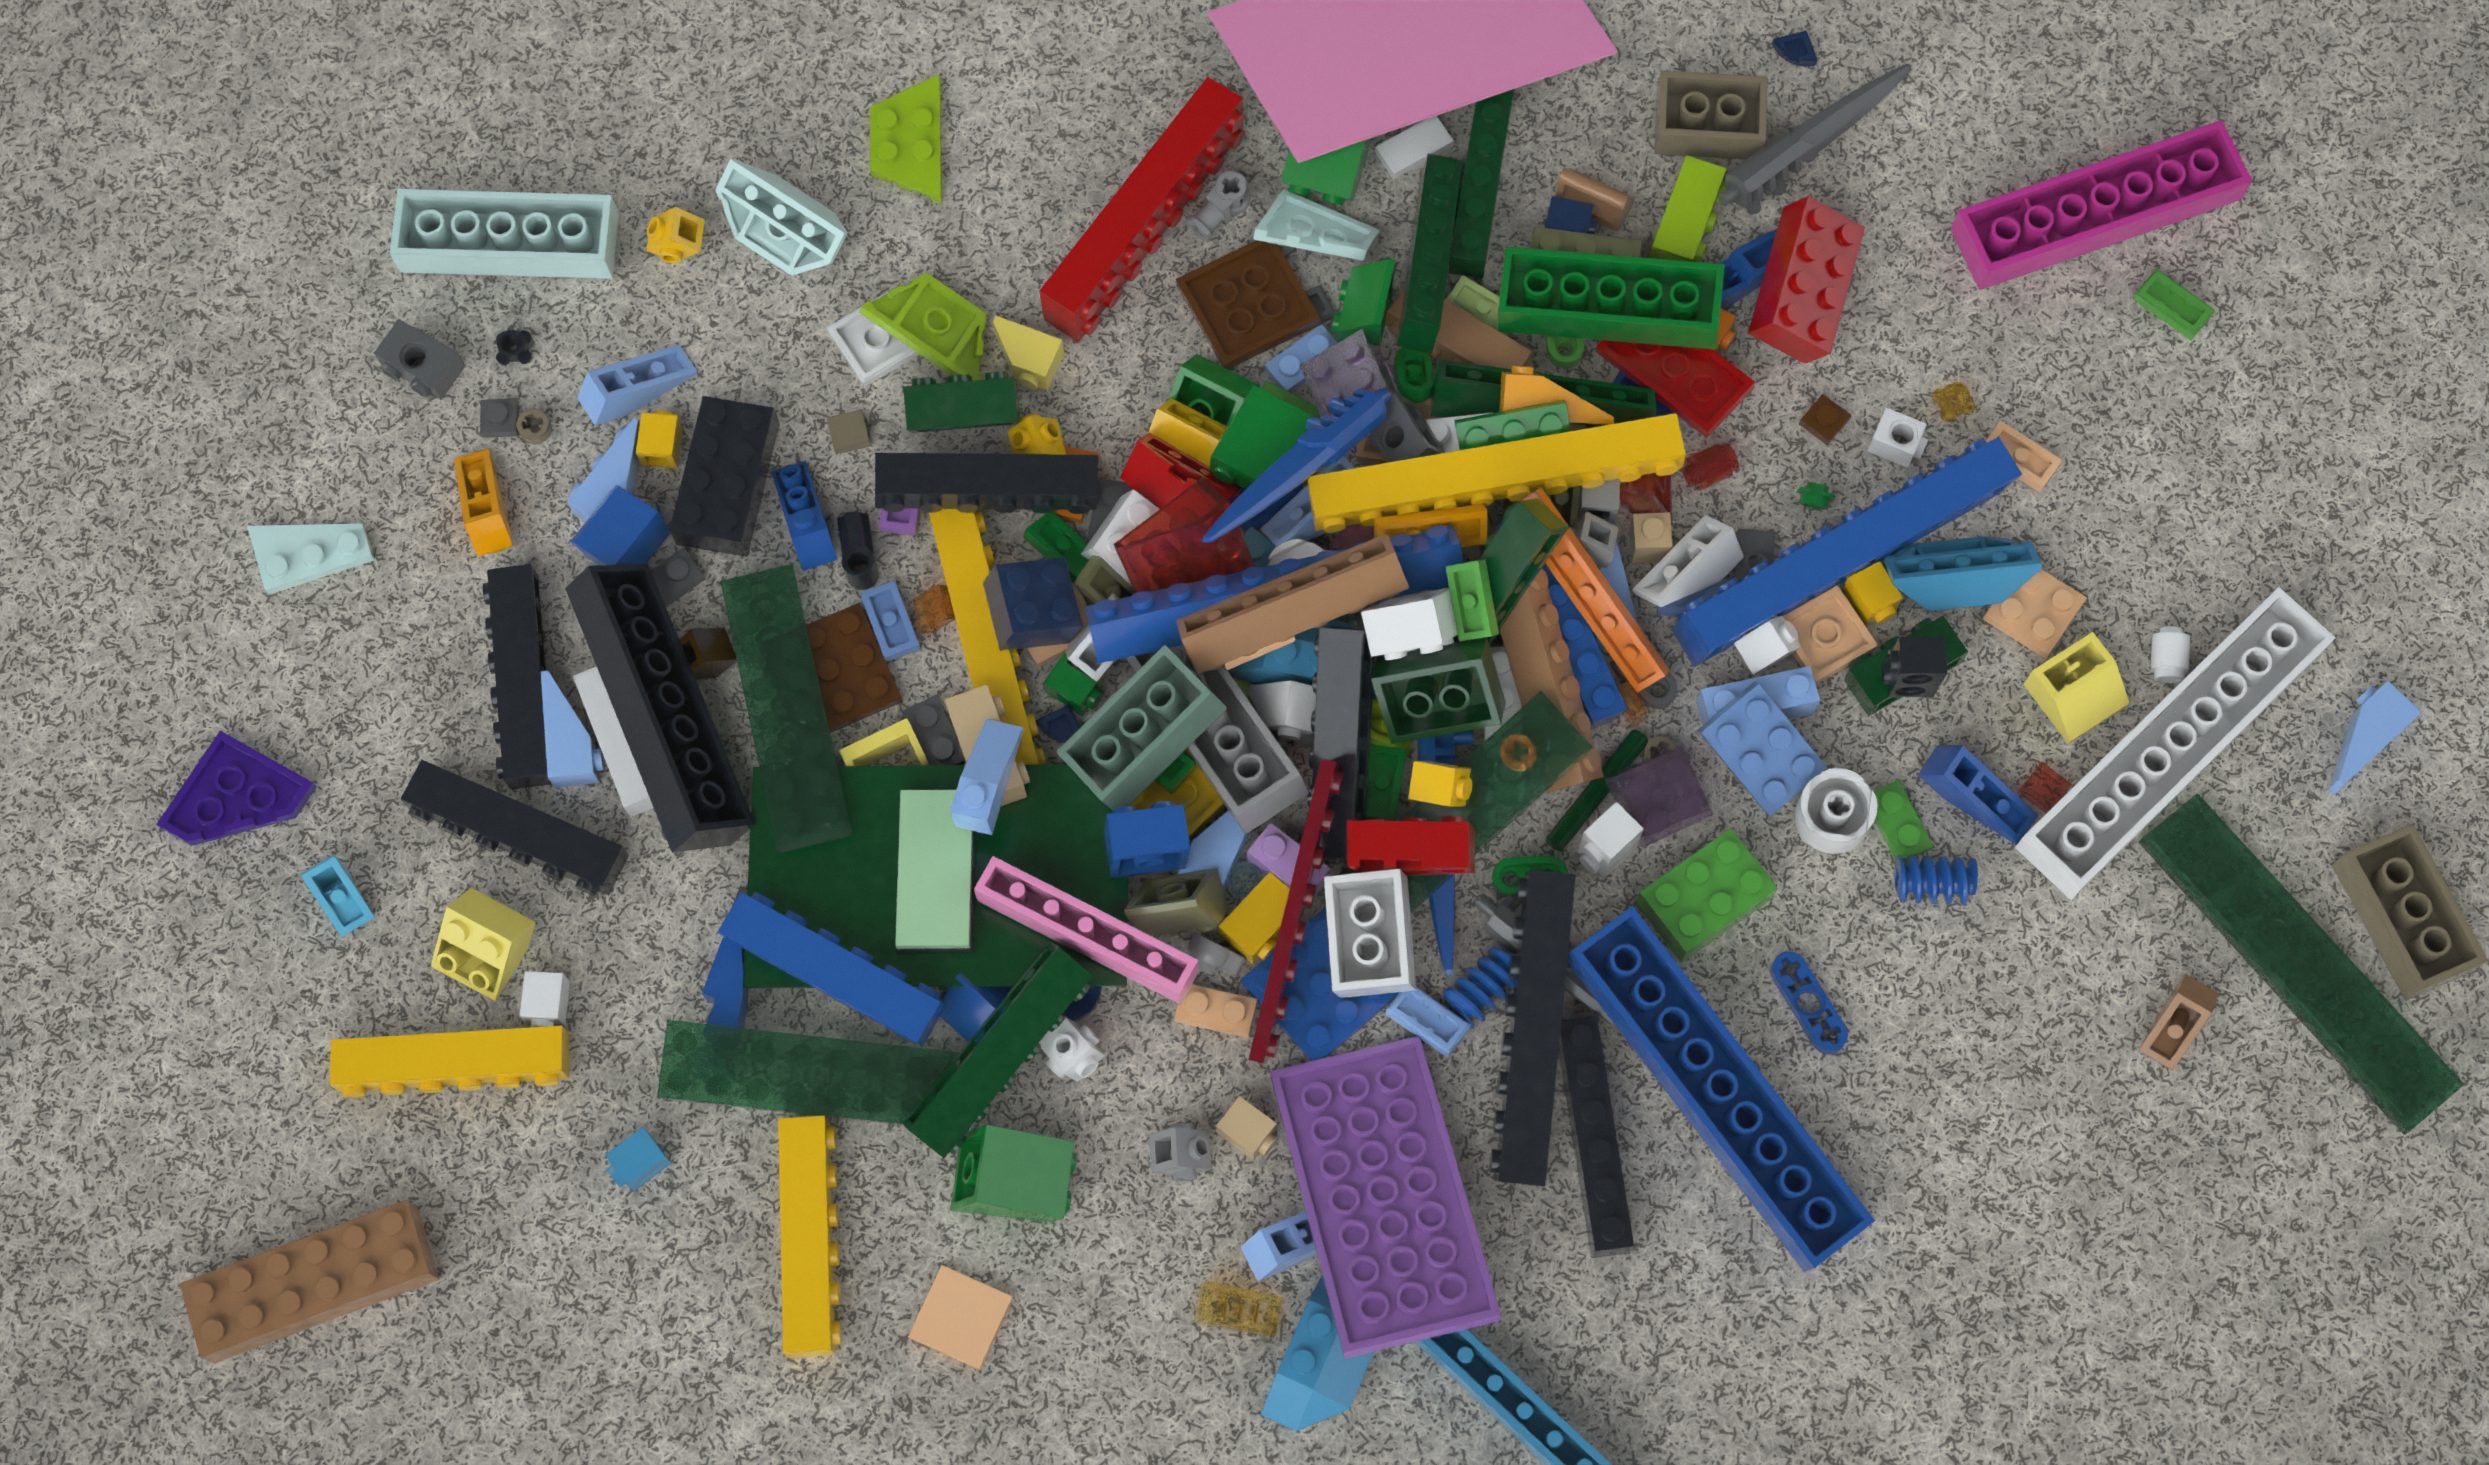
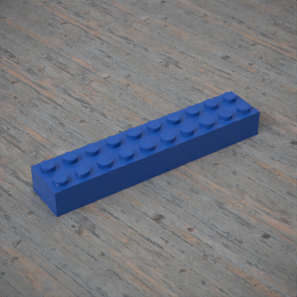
M1999 436L1988 443L1984 438L1974 442L1964 449L1965 452L1955 458L1952 455L1934 466L1935 469L1925 476L1923 473H1919L1903 484L1904 487L1895 493L1889 490L1873 500V504L1862 510L1860 507L1850 512L1841 519L1842 522L1833 528L1827 525L1818 530L1803 545L1800 546L1799 542L1783 550L1779 554L1780 557L1773 560L1770 564L1768 560L1761 562L1748 571L1749 574L1739 580L1740 583L1736 578L1729 580L1716 589L1718 592L1711 595L1708 601L1705 596H1701L1685 606L1686 610L1677 615L1679 621L1671 630L1694 667L1735 645L1736 641L1767 621L1788 614L1831 588L1846 582L1847 578L1879 561H1883L1885 557L1897 553L1899 550L1913 544L2002 493L2022 473Z
M1633 906L1568 954L1567 963L1804 1272L1816 1268L1875 1222L1868 1210Z

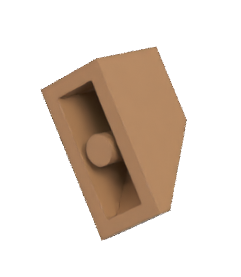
M2184 974L2166 1000L2141 1044L2139 1051L2174 1070L2213 1013L2219 993L2189 975Z

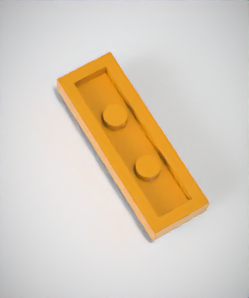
M1484 504L1374 518V538L1388 534L1390 539L1397 534L1413 535L1427 531L1433 526L1453 525L1461 547L1483 545L1487 541V509Z

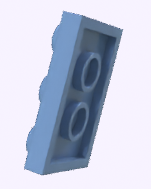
M1755 681L1697 730L1768 816L1773 815L1800 792L1811 779L1827 769L1826 765L1770 696Z

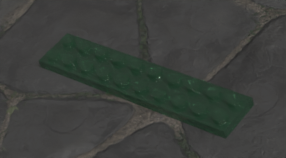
M2198 793L2138 842L2403 1135L2410 1132L2465 1085Z

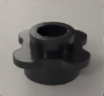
M507 330L499 333L496 337L499 353L496 355L497 362L504 366L510 362L529 363L532 359V354L529 351V343L532 341L531 334L525 330ZM512 346H517L516 350H511Z

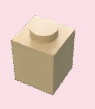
M1670 512L1633 514L1629 527L1631 563H1659L1672 549Z
M1238 1096L1216 1125V1133L1253 1161L1259 1153L1266 1156L1278 1139L1274 1135L1277 1130V1123L1241 1096Z

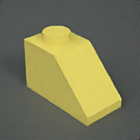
M995 316L993 320L995 335L1014 378L1025 388L1036 390L1039 387L1048 391L1064 356L1062 339Z

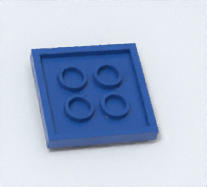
M1326 907L1307 922L1303 944H1296L1293 959L1298 960L1297 972L1294 982L1287 981L1284 997L1289 998L1288 1009L1285 1019H1278L1277 1024L1310 1061L1319 1060L1330 1056L1399 994V992L1340 998L1332 991ZM1275 950L1240 979V983L1253 998L1257 999L1260 1005H1262Z

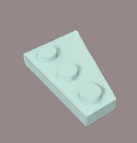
M1283 189L1255 228L1253 239L1364 261L1377 242L1380 230Z
M362 523L247 526L264 589L268 595L375 560L366 529Z

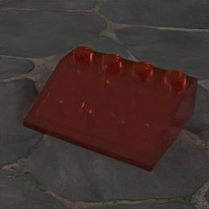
M1203 477L1113 544L1135 593L1141 591L1153 592L1169 588L1177 583L1189 584L1206 580L1213 575L1225 576L1243 572L1249 567H1255L1239 526L1211 543L1202 542L1204 535L1230 506L1229 501Z

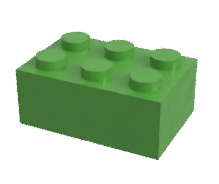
M1730 828L1641 890L1635 903L1682 963L1772 900L1778 888Z

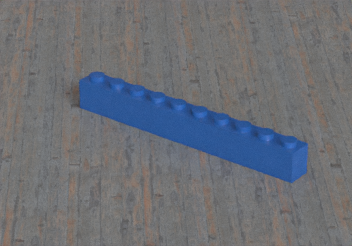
M1453 525L1433 526L1421 533L1413 535L1397 534L1390 538L1409 585V589L1401 591L1395 597L1448 586L1445 566L1463 563L1461 543ZM1350 548L1337 551L1325 550L1315 556L1301 559H1285L1279 564L1265 567H1249L1243 572L1225 576L1213 575L1206 580L1189 584L1177 583L1166 589L1153 592L1141 591L1130 597L1117 600L1106 599L1098 601L1094 605L1085 606L1097 663L1157 651L1164 645L1168 648L1184 645L1176 619Z

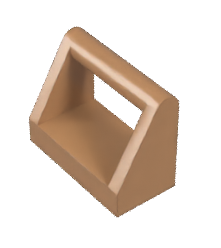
M1564 168L1562 170L1555 195L1560 198L1594 204L1592 218L1598 219V223L1617 232L1620 230L1635 200L1634 197L1572 168Z

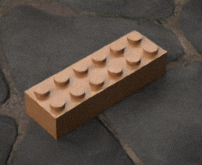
M404 1200L179 1284L200 1358L211 1363H217L440 1279L418 1207L410 1201Z

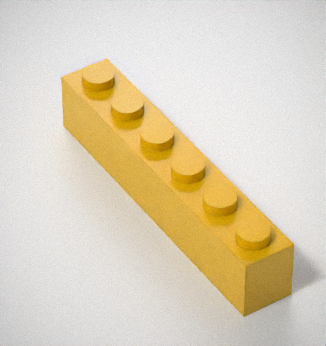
M562 1025L330 1040L329 1085L338 1092H342L343 1097L348 1098L366 1096V1091L380 1090V1093L383 1095L404 1094V1088H419V1091L423 1093H438L443 1091V1086L458 1085L459 1090L474 1091L481 1089V1084L496 1083L498 1088H517L520 1086V1081H535V1085L553 1086L558 1084V1079L569 1078V1033Z
M825 1115L778 1118L783 1354L787 1358L835 1355V1345L842 1344L841 1321H834V1305L841 1304L840 1282L833 1281V1266L840 1265L839 1243L832 1242V1227L839 1226L838 1204L831 1203V1188L838 1187L837 1165H830V1150L837 1148L836 1127L829 1126V1121Z

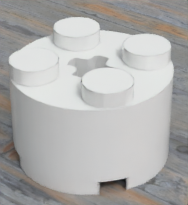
M1842 768L1828 769L1811 779L1806 784L1795 808V824L1801 840L1814 849L1825 853L1838 854L1855 849L1867 835L1877 815V798L1873 790L1871 791L1864 782L1865 779L1854 771ZM1836 807L1837 814H1839L1840 816L1833 814V810H1831L1830 808Z

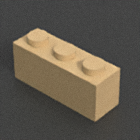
M988 685L944 699L966 763L986 719L1001 722L1000 718L1006 716L999 694L992 697ZM1014 760L1001 806L1027 797L1024 784L1030 783V779L1023 761L1016 763Z

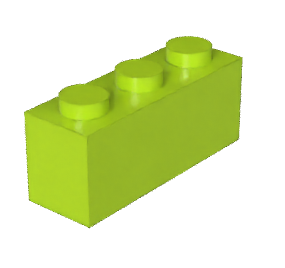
M1686 155L1653 242L1649 258L1702 262L1707 244L1702 243L1704 233L1712 234L1718 217V214L1714 213L1713 209L1716 202L1720 203L1718 195L1726 190L1725 182L1723 181L1727 168Z

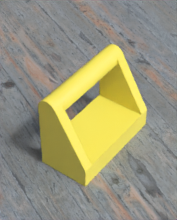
M907 718L839 750L845 766H866L911 745L920 765H929Z

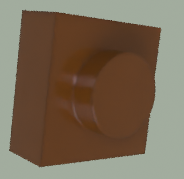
M1822 394L1802 417L1799 425L1828 446L1849 422L1852 415Z

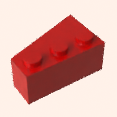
M1151 433L1137 441L1120 476L1132 490L1134 489L1139 494H1142L1201 540H1203L1204 535L1220 516L1239 497L1243 487L1233 482L1232 484H1227L1220 481L1214 476L1213 471L1209 470V466Z
M1460 816L1441 817V822L1426 821L1425 818H1405L1403 821H1388L1386 819L1347 820V866L1356 873L1401 869L1406 876L1475 873V827L1469 822H1464V817Z

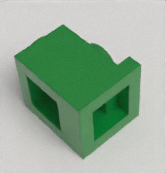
M1065 653L1043 682L1046 694L1065 706L1070 705L1071 709L1082 717L1088 708L1094 710L1104 696V691L1098 688L1097 682L1079 667L1075 669Z

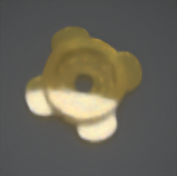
M1961 382L1949 384L1944 389H1936L1932 395V400L1938 403L1941 409L1940 416L1945 421L1951 422L1958 415H1970L1974 411L1975 404L1973 401H1970V393ZM1954 399L1957 403L1951 404L1950 400Z

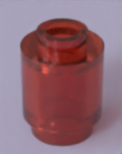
M1716 443L1686 457L1684 460L1685 466L1681 470L1688 486H1695L1697 490L1702 491L1732 477L1733 472L1739 469V462L1734 450L1728 443L1723 445Z

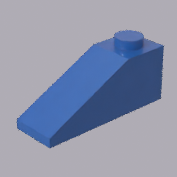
M1937 745L1918 773V776L1943 799L2015 845L2028 832L2038 816L2036 812L1964 745Z

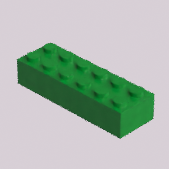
M1506 247L1498 305V331L1716 350L1725 264Z

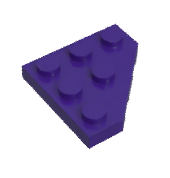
M219 731L156 825L183 842L194 846L294 819L298 816L317 786L301 775L226 733Z

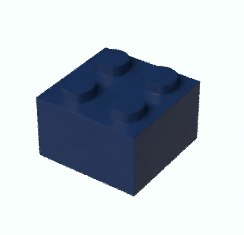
M1065 558L996 564L983 582L1000 651L1068 644L1083 626Z

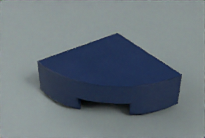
M1807 30L1773 39V48L1787 62L1805 67L1816 66L1818 60Z
M1070 705L1036 720L1037 726L1046 736L1065 743L1081 728Z
M1090 986L1087 993L1079 1001H1072L1064 1011L1066 1017L1076 1022L1089 1015L1093 1011L1096 1002H1099L1098 999L1101 996L1102 986Z

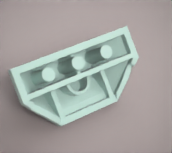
M730 159L716 188V193L719 200H722L725 215L735 239L791 276L832 264L848 233L835 212L781 177L736 159Z

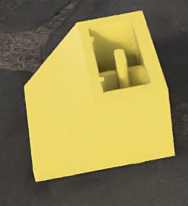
M2091 632L2032 670L2023 684L2068 744L2130 704L2117 663L2094 632Z
M471 887L446 907L431 967L496 1001L527 952L536 922Z

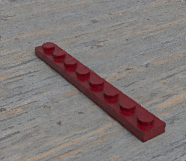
M1321 758L1248 1059L1250 1061L1267 1064L1268 1058H1275L1278 1050L1280 1035L1274 1033L1278 1019L1284 1020L1288 1009L1289 998L1284 997L1287 981L1294 982L1298 967V960L1293 959L1296 944L1302 945L1305 938L1307 922H1303L1302 917L1305 906L1312 907L1317 885L1311 884L1314 869L1320 870L1322 867L1326 849L1320 846L1323 831L1330 832L1335 810L1329 809L1332 794L1339 795L1344 773L1338 771L1339 764L1335 761Z

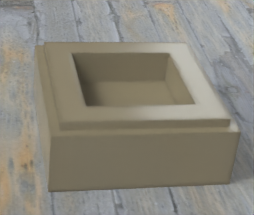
M862 409L827 417L836 455L871 446Z

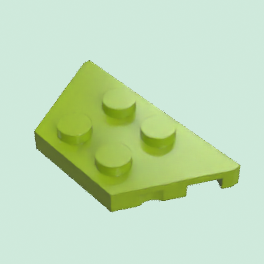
M934 75L870 107L871 176L885 182H894L899 188L909 192L913 190L930 197L931 201L936 203H942L940 75Z
M926 272L912 279L910 283L904 286L900 285L888 291L886 295L872 302L864 303L861 307L860 314L950 376L970 374L973 381L981 380L979 371L984 348L982 336L986 325V313Z

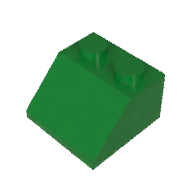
M1384 259L1352 267L1349 280H1342L1339 301H1344L1342 312L1335 311L1331 333L1337 334V343L1340 347L1379 354L1386 324L1387 310L1390 307L1393 293L1395 260Z
M1195 354L1180 366L1168 400L1172 398L1229 427L1253 385L1260 387V385Z

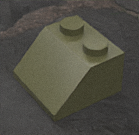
M1217 868L1146 879L1124 912L1126 918L1144 933L1150 936L1162 934L1163 937H1172L1182 933L1184 930L1197 929L1199 932H1206L1219 926L1229 908Z

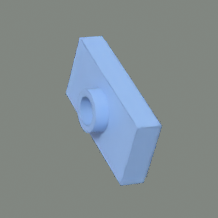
M1416 987V991L1399 992L1385 1015L1415 1036H1420L1422 1041L1447 1058L1471 1027V1024L1418 987Z

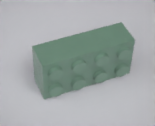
M1164 645L1056 752L1105 805L1114 810L1118 807L1129 806L1227 707L1173 651Z

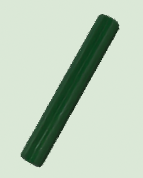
M1636 729L1631 730L1601 768L1604 777L1592 780L1547 835L1546 843L1558 852L1563 851L1643 751L1648 742V738Z

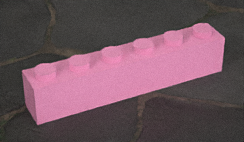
M992 856L974 888L978 902L1180 1005L1199 972L1198 960L994 856Z

